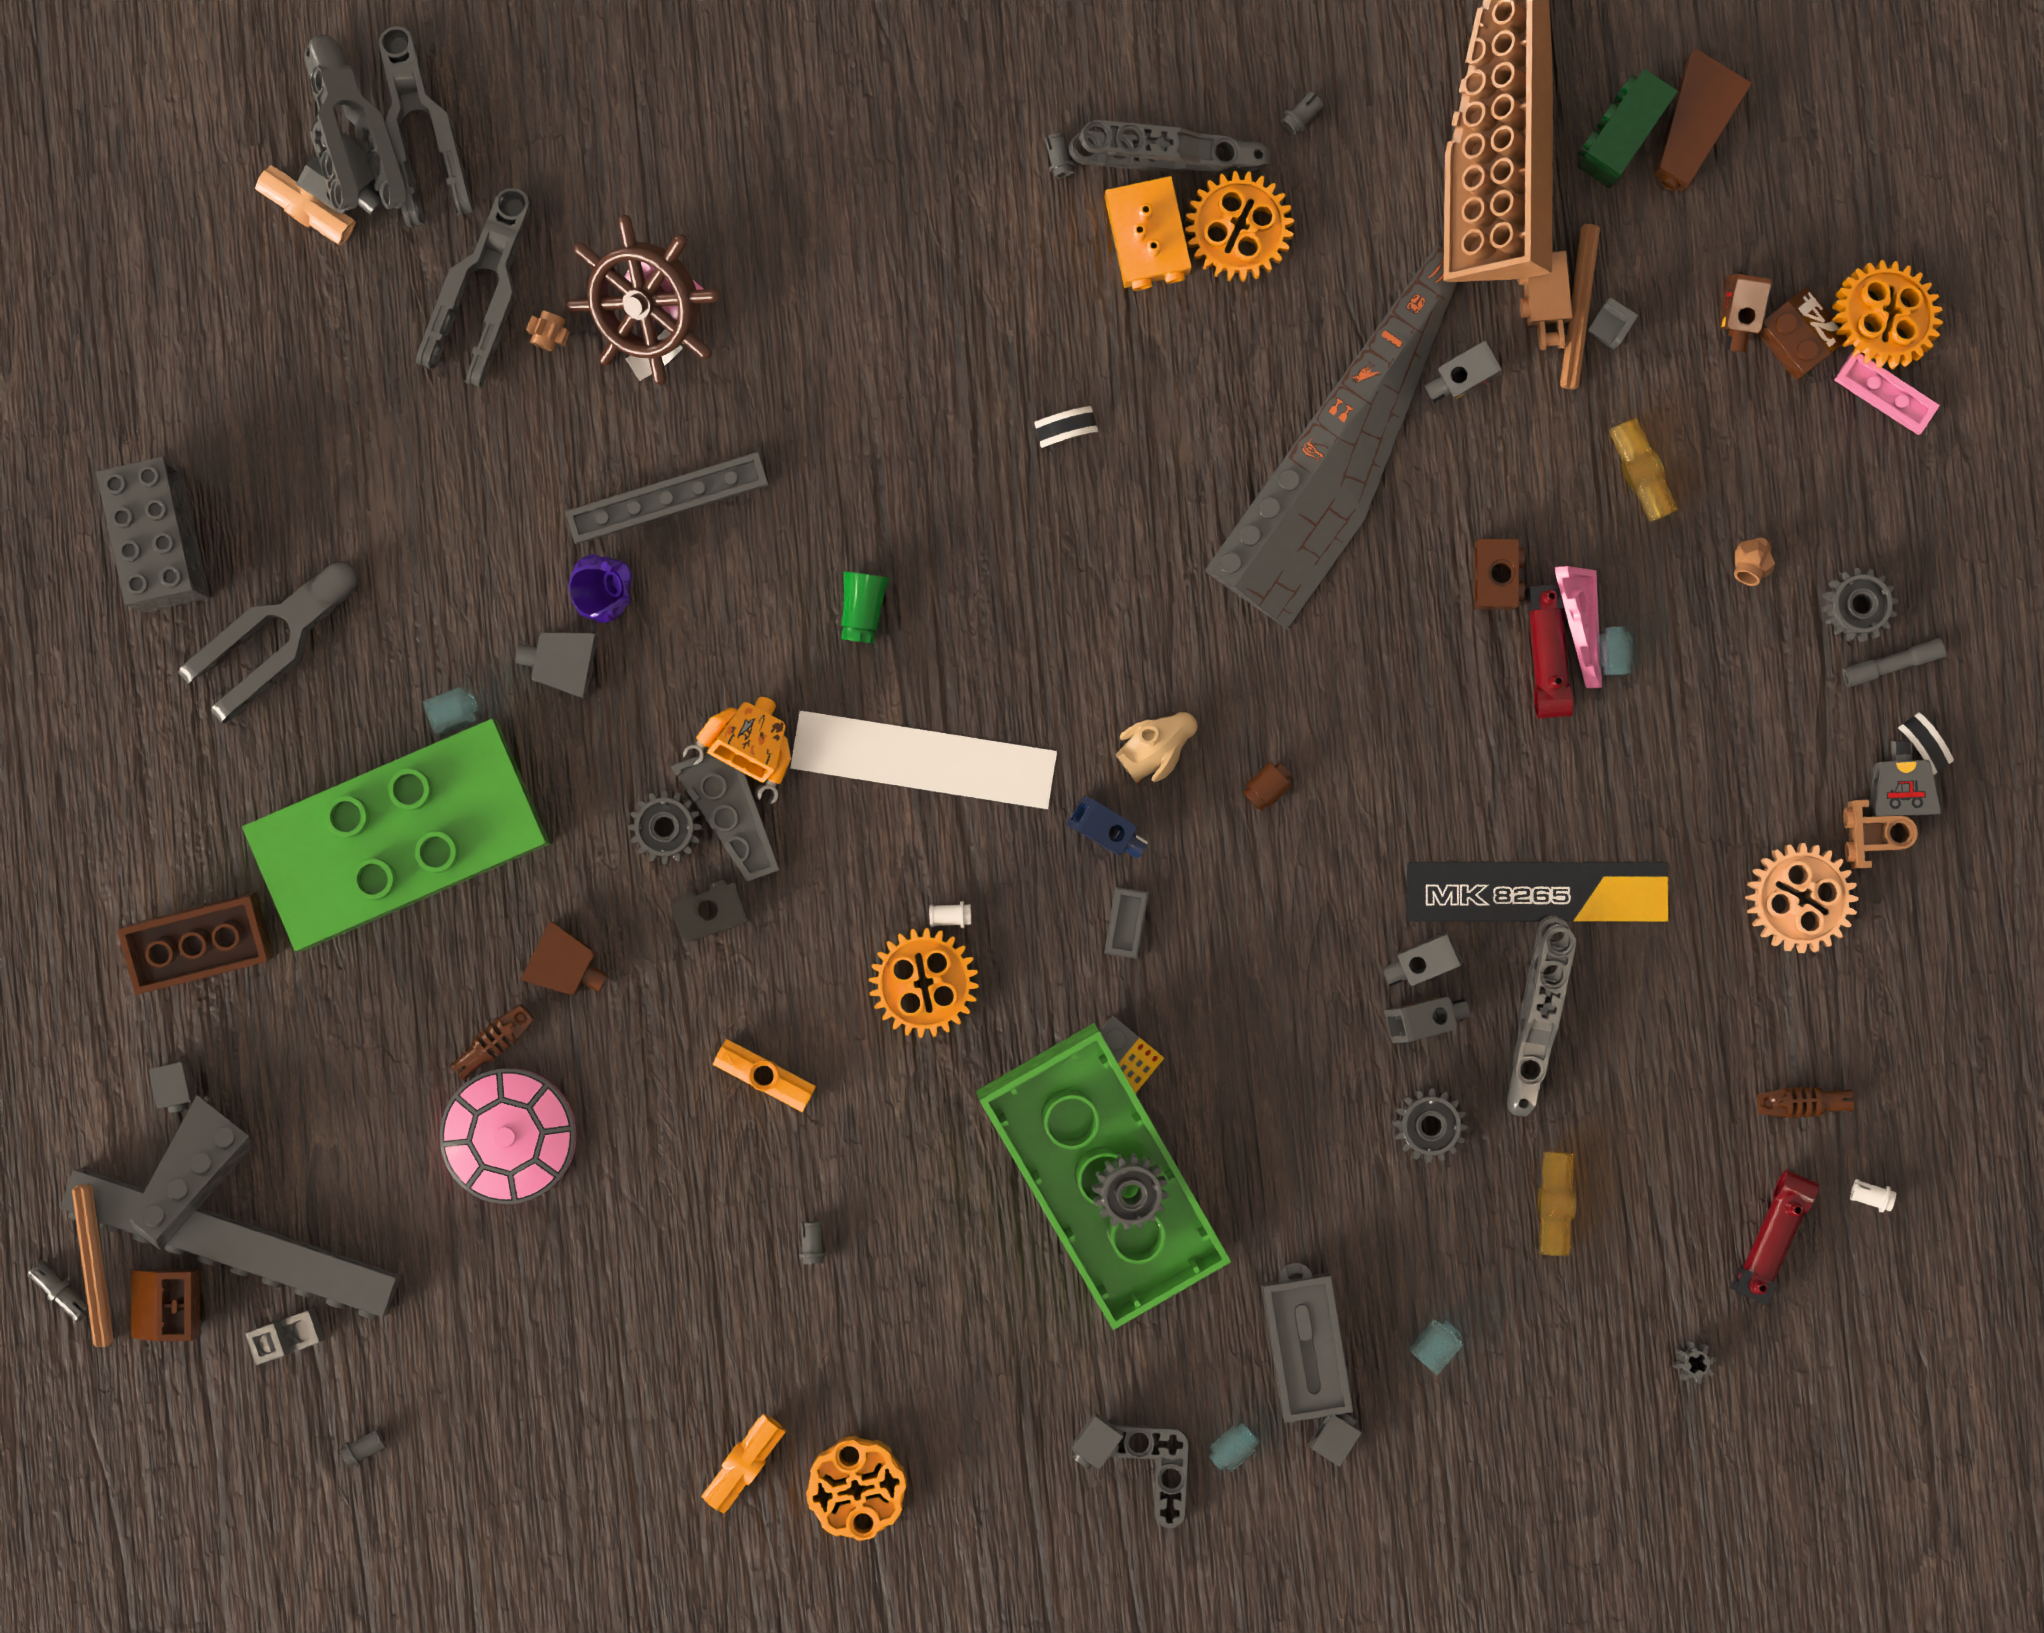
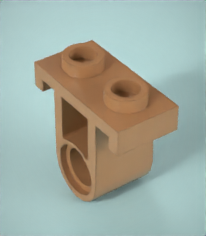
M1869 800L1849 801L1848 808H1844L1843 811L1844 827L1849 828V842L1845 843L1846 861L1850 862L1851 869L1872 868V861H1865V852L1894 851L1909 848L1917 839L1918 830L1916 824L1905 816L1863 817L1862 808L1869 807ZM1895 824L1903 829L1904 834L1900 842H1895L1890 835V830Z

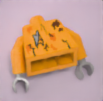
M759 697L755 706L748 702H743L738 709L729 707L712 716L696 736L698 741L695 745H689L683 751V758L689 749L695 748L699 751V758L693 764L696 765L703 759L704 748L709 747L707 753L764 783L756 788L755 797L760 800L763 791L770 789L769 804L777 801L778 791L775 787L777 784H781L791 761L788 739L784 736L786 726L783 721L772 716L776 704L767 697Z

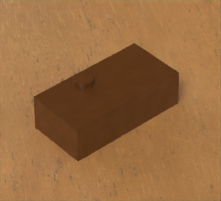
M257 892L127 924L117 929L135 995L265 963L274 957Z

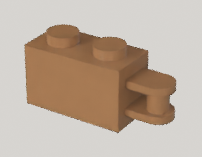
M1566 251L1552 252V273L1517 279L1518 284L1524 286L1525 298H1520L1521 318L1527 319V327L1537 326L1540 350H1546V346L1556 345L1558 349L1564 348L1563 324H1567L1572 319ZM1555 325L1556 332L1546 333L1545 326Z

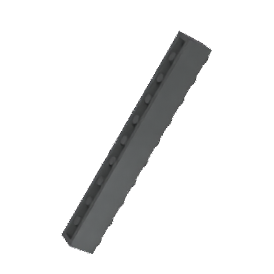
M84 1168L72 1171L60 1209L69 1212V1218L76 1220L72 1189L80 1184H90L93 1187L97 1221L101 1222L100 1228L113 1233H120L122 1229L134 1233V1240L152 1244L134 1230L129 1220L145 1191L144 1188ZM200 1207L165 1246V1250L175 1254L184 1255L185 1251L198 1255L197 1260L208 1265L216 1266L217 1262L229 1265V1271L237 1275L248 1277L250 1273L262 1276L261 1282L270 1286L281 1287L282 1284L294 1287L293 1293L303 1297L313 1298L315 1294L327 1298L326 1304L339 1309H345L346 1305L359 1309L358 1315L377 1320L378 1316L384 1317L389 1314L402 1276Z

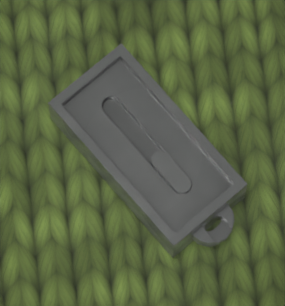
M1292 1262L1281 1269L1277 1281L1261 1283L1282 1417L1285 1423L1353 1412L1331 1275L1328 1272L1312 1275L1311 1271L1302 1263ZM1294 1273L1302 1274L1301 1277L1288 1278L1289 1275Z

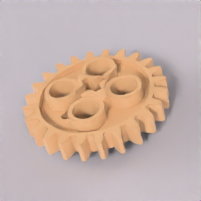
M1805 843L1798 845L1797 853H1795L1792 845L1785 846V855L1778 849L1773 850L1772 856L1774 861L1762 858L1761 862L1765 869H1753L1752 871L1759 878L1758 882L1747 883L1749 887L1755 889V894L1745 896V899L1755 901V906L1748 909L1747 913L1758 914V918L1752 925L1765 926L1760 935L1761 937L1774 935L1771 945L1778 946L1784 941V951H1791L1794 944H1796L1798 953H1805L1808 944L1813 952L1819 951V941L1826 947L1832 946L1830 935L1842 938L1843 935L1839 927H1851L1850 922L1845 919L1846 915L1857 913V911L1849 907V902L1858 900V897L1849 895V890L1855 888L1857 884L1846 883L1845 880L1852 873L1851 870L1840 871L1839 868L1843 860L1837 859L1831 862V850L1825 851L1820 856L1819 845H1813L1809 853ZM1792 866H1798L1803 872L1802 881L1797 885L1789 879L1788 873ZM1780 881L1796 893L1805 891V899L1827 909V915H1823L1810 904L1798 905L1800 899L1778 888L1776 882ZM1823 883L1828 884L1832 889L1831 898L1826 902L1822 901L1818 896L1819 886ZM1776 895H1781L1786 901L1785 910L1780 914L1776 913L1771 905L1772 899ZM1806 912L1811 913L1815 918L1814 927L1809 931L1805 930L1801 925V917Z

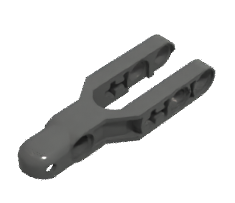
M392 26L381 34L379 47L392 98V105L386 117L385 125L405 185L406 199L401 210L406 226L410 228L425 224L402 129V124L407 116L418 111L426 112L431 116L439 152L446 165L448 173L446 181L454 198L456 215L474 212L452 119L448 116L447 112L429 98L423 70L412 35L404 27Z
M321 34L313 37L305 50L304 60L311 79V87L319 113L309 132L333 208L335 210H351L356 208L358 203L357 185L333 112V108L338 105L343 106L346 118L356 127L366 162H370L376 181L374 184L375 191H379L384 207L386 209L402 208L406 199L405 185L382 113L360 95L353 71L349 65H346L338 42L328 35Z
M1093 120L1087 123L1069 144V154L1077 163L1160 172L1201 171L1221 173L1224 171L1253 172L1271 163L1270 148L1262 143L1240 141L1222 135L1201 134L1180 127L1107 120ZM1091 128H1098V129H1100L1102 132L1088 131V130L1091 129ZM1124 131L1133 132L1135 135H1127L1122 133ZM1078 140L1081 141V144L1087 151L1093 153L1091 156H1082L1077 151L1076 145ZM1216 148H1223L1228 154L1227 162L1217 158ZM1113 155H1120V156H1125V158L1118 160V159H1115V158L1112 157V156H1113Z
M507 188L499 192L474 253L449 269L419 347L416 364L431 370L436 368L472 274L480 270H491L498 275L499 282L484 319L486 326L478 346L473 347L472 354L474 357L468 370L467 379L464 380V382L479 388L485 382L517 299L510 268L518 250L523 228L531 208L529 198L520 189Z
M334 562L315 578L302 585L281 604L250 607L179 669L178 673L190 686L192 681L200 677L210 667L216 668L219 665L218 661L236 645H243L273 618H283L290 629L289 641L212 707L211 712L218 718L221 724L230 721L301 661L308 632L355 592L359 581L357 572L347 563Z
M1549 915L1540 921L1523 996L1518 1037L1512 1060L1513 1071L1507 1095L1508 1110L1516 1116L1526 1117L1536 1106L1540 1083L1546 1075L1551 1048L1559 1028L1575 953L1576 938L1574 933L1569 929L1567 922L1558 915ZM1552 922L1560 923L1549 927L1545 932V928L1548 924ZM1563 932L1559 939L1550 940L1555 933ZM1556 965L1553 971L1544 973L1548 966ZM1528 1060L1536 1061L1538 1067L1533 1073L1525 1074L1521 1072V1066L1524 1062Z

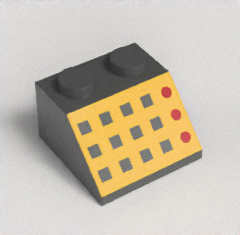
M1112 1015L1100 1029V1033L1136 1094L1163 1061L1164 1057Z

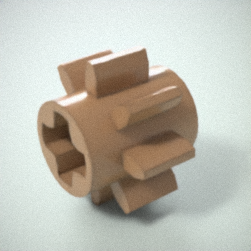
M542 311L540 318L531 316L526 331L532 335L530 343L554 352L556 344L564 347L570 334L568 329L563 328L566 320L547 311Z

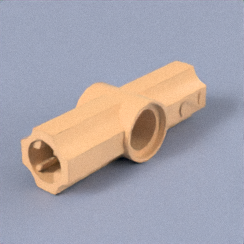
M270 165L262 172L255 187L258 192L284 208V212L308 228L310 226L334 243L341 246L348 240L356 224L354 219L346 214H339L312 196L278 168Z

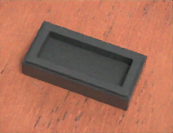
M1115 887L1104 949L1105 954L1138 959L1149 892Z

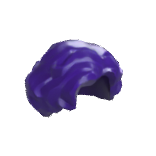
M596 554L582 557L574 565L568 584L573 605L576 607L579 615L595 620L598 623H608L616 620L631 601L629 590L632 573L630 567L621 560L600 557Z

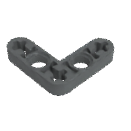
M1112 1424L1120 1431L1126 1432L1123 1439L1125 1451H1118V1444L1109 1457L1156 1459L1155 1519L1164 1528H1176L1183 1522L1185 1517L1188 1440L1183 1431L1174 1427ZM1143 1433L1147 1436L1149 1443L1145 1450L1138 1452L1131 1449L1129 1439L1133 1434ZM1160 1433L1158 1441H1169L1170 1435H1176L1177 1441L1182 1442V1446L1176 1447L1175 1452L1171 1453L1168 1446L1158 1445L1159 1453H1153L1154 1438L1152 1434ZM1172 1468L1179 1471L1181 1480L1178 1485L1167 1487L1162 1483L1161 1477L1165 1470ZM1160 1492L1167 1494L1181 1492L1180 1498L1173 1496V1506L1175 1510H1179V1514L1173 1515L1171 1521H1167L1165 1515L1160 1514V1509L1163 1510L1167 1507V1496L1160 1497Z

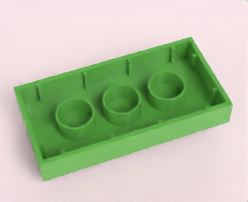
M489 719L242 826L296 952L308 950L551 844L499 722L495 719Z
M1095 1023L975 1091L980 1103L1113 1330L1231 1263L1230 1258ZM1131 1153H1135L1140 1161L1145 1156L1149 1157L1151 1161L1150 1167L1156 1164L1160 1167L1161 1172L1157 1177L1164 1176L1168 1184L1161 1187V1189L1166 1190L1169 1195L1168 1198L1161 1200L1165 1209L1164 1211L1157 1210L1154 1214L1156 1219L1154 1222L1148 1219L1143 1222V1228L1141 1229L1137 1224H1131L1130 1229L1125 1230L1121 1222L1115 1227L1112 1226L1110 1215L1102 1218L1099 1211L1103 1206H1095L1093 1198L1099 1194L1093 1191L1092 1185L1099 1184L1096 1172H1104L1106 1169L1104 1162L1107 1160L1111 1163L1117 1161L1118 1154H1121L1123 1158H1129ZM1126 1186L1122 1191V1196L1125 1198L1135 1196L1138 1192V1186Z

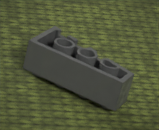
M196 1095L129 1219L134 1230L159 1250L168 1243L252 1149L249 1136L198 1095Z

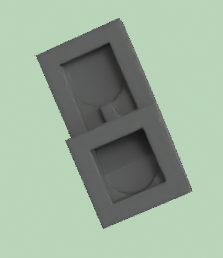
M315 1308L245 1333L256 1366L326 1340Z

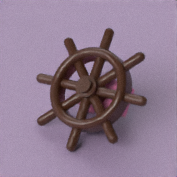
M621 215L618 219V225L623 245L610 251L602 258L582 242L574 245V253L591 266L593 270L588 282L587 298L568 300L566 309L571 313H591L598 330L608 341L599 356L601 365H610L619 350L634 357L649 358L655 384L663 385L666 383L667 377L662 356L672 352L680 345L685 344L702 359H709L711 357V349L692 332L697 323L699 304L717 302L720 300L721 294L717 289H703L691 278L685 266L678 260L679 255L687 244L685 235H676L667 250L651 243L636 242L631 218L628 215ZM623 261H627L628 271L625 276L614 269ZM610 282L624 295L608 296V283ZM613 310H625L626 315L621 323L616 318ZM638 320H640L644 338L631 333ZM654 320L668 330L671 335L658 340Z

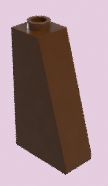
M1696 48L1693 49L1684 63L1677 89L1678 92L1675 96L1654 173L1655 176L1660 178L1659 182L1672 191H1677L1678 189L1683 192L1689 186L1752 84Z

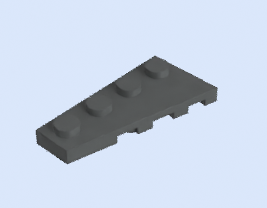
M708 753L703 755V759L699 764L693 765L699 758L697 756L670 766L705 816L712 830L715 831L723 843V846L747 882L780 871L777 858L745 773Z

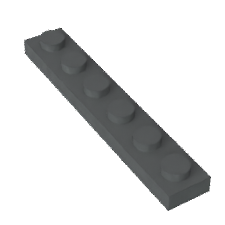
M758 452L577 507L565 511L574 544L578 545L766 487L769 484Z

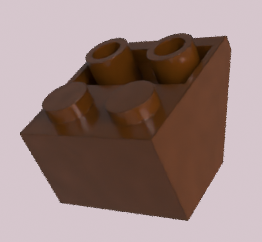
M200 1269L131 1270V1338L158 1342L192 1341L201 1337Z

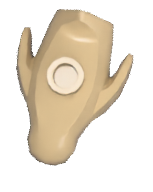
M1179 712L1175 715L1156 720L1138 722L1120 735V740H1129L1116 753V756L1136 784L1140 783L1142 778L1154 772L1152 781L1158 782L1166 778L1174 770L1182 747L1197 731V721L1190 713Z

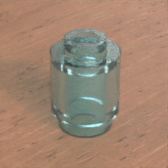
M1623 626L1605 628V634L1598 635L1600 667L1604 669V676L1631 674V666L1634 665L1632 633H1625V627Z
M1242 1422L1238 1427L1233 1425L1209 1446L1213 1451L1209 1457L1221 1472L1227 1468L1232 1473L1256 1452L1254 1448L1260 1442Z

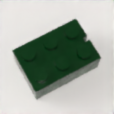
M1645 68L1638 77L1631 74L1615 98L1620 104L1612 102L1596 127L1601 132L1599 133L1594 129L1578 152L1582 160L1577 167L1611 189L1678 90Z

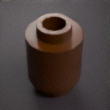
M1268 762L1246 784L1247 788L1242 794L1261 812L1266 807L1270 808L1292 787L1289 782L1292 775L1279 762L1275 766Z

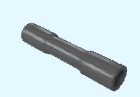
M1941 638L1933 639L1912 646L1908 650L1843 668L1844 681L1850 688L1900 669L1922 665L1946 657V649Z

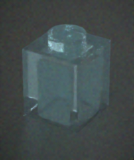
M461 687L422 702L434 734L442 735L477 721L474 712L479 711L472 692L466 693L465 689Z
M1434 1319L1408 1350L1432 1372L1438 1375L1464 1346L1457 1339L1462 1333L1447 1320L1441 1325Z

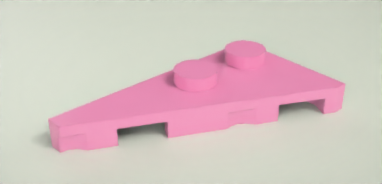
M1570 566L1555 567L1585 686L1588 689L1602 688L1596 570Z

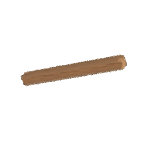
M1583 224L1580 231L1571 298L1572 319L1568 322L1560 386L1570 390L1577 389L1580 382L1600 227L1594 224Z
M80 1184L72 1189L92 1339L95 1347L110 1346L114 1338L93 1187L90 1184Z

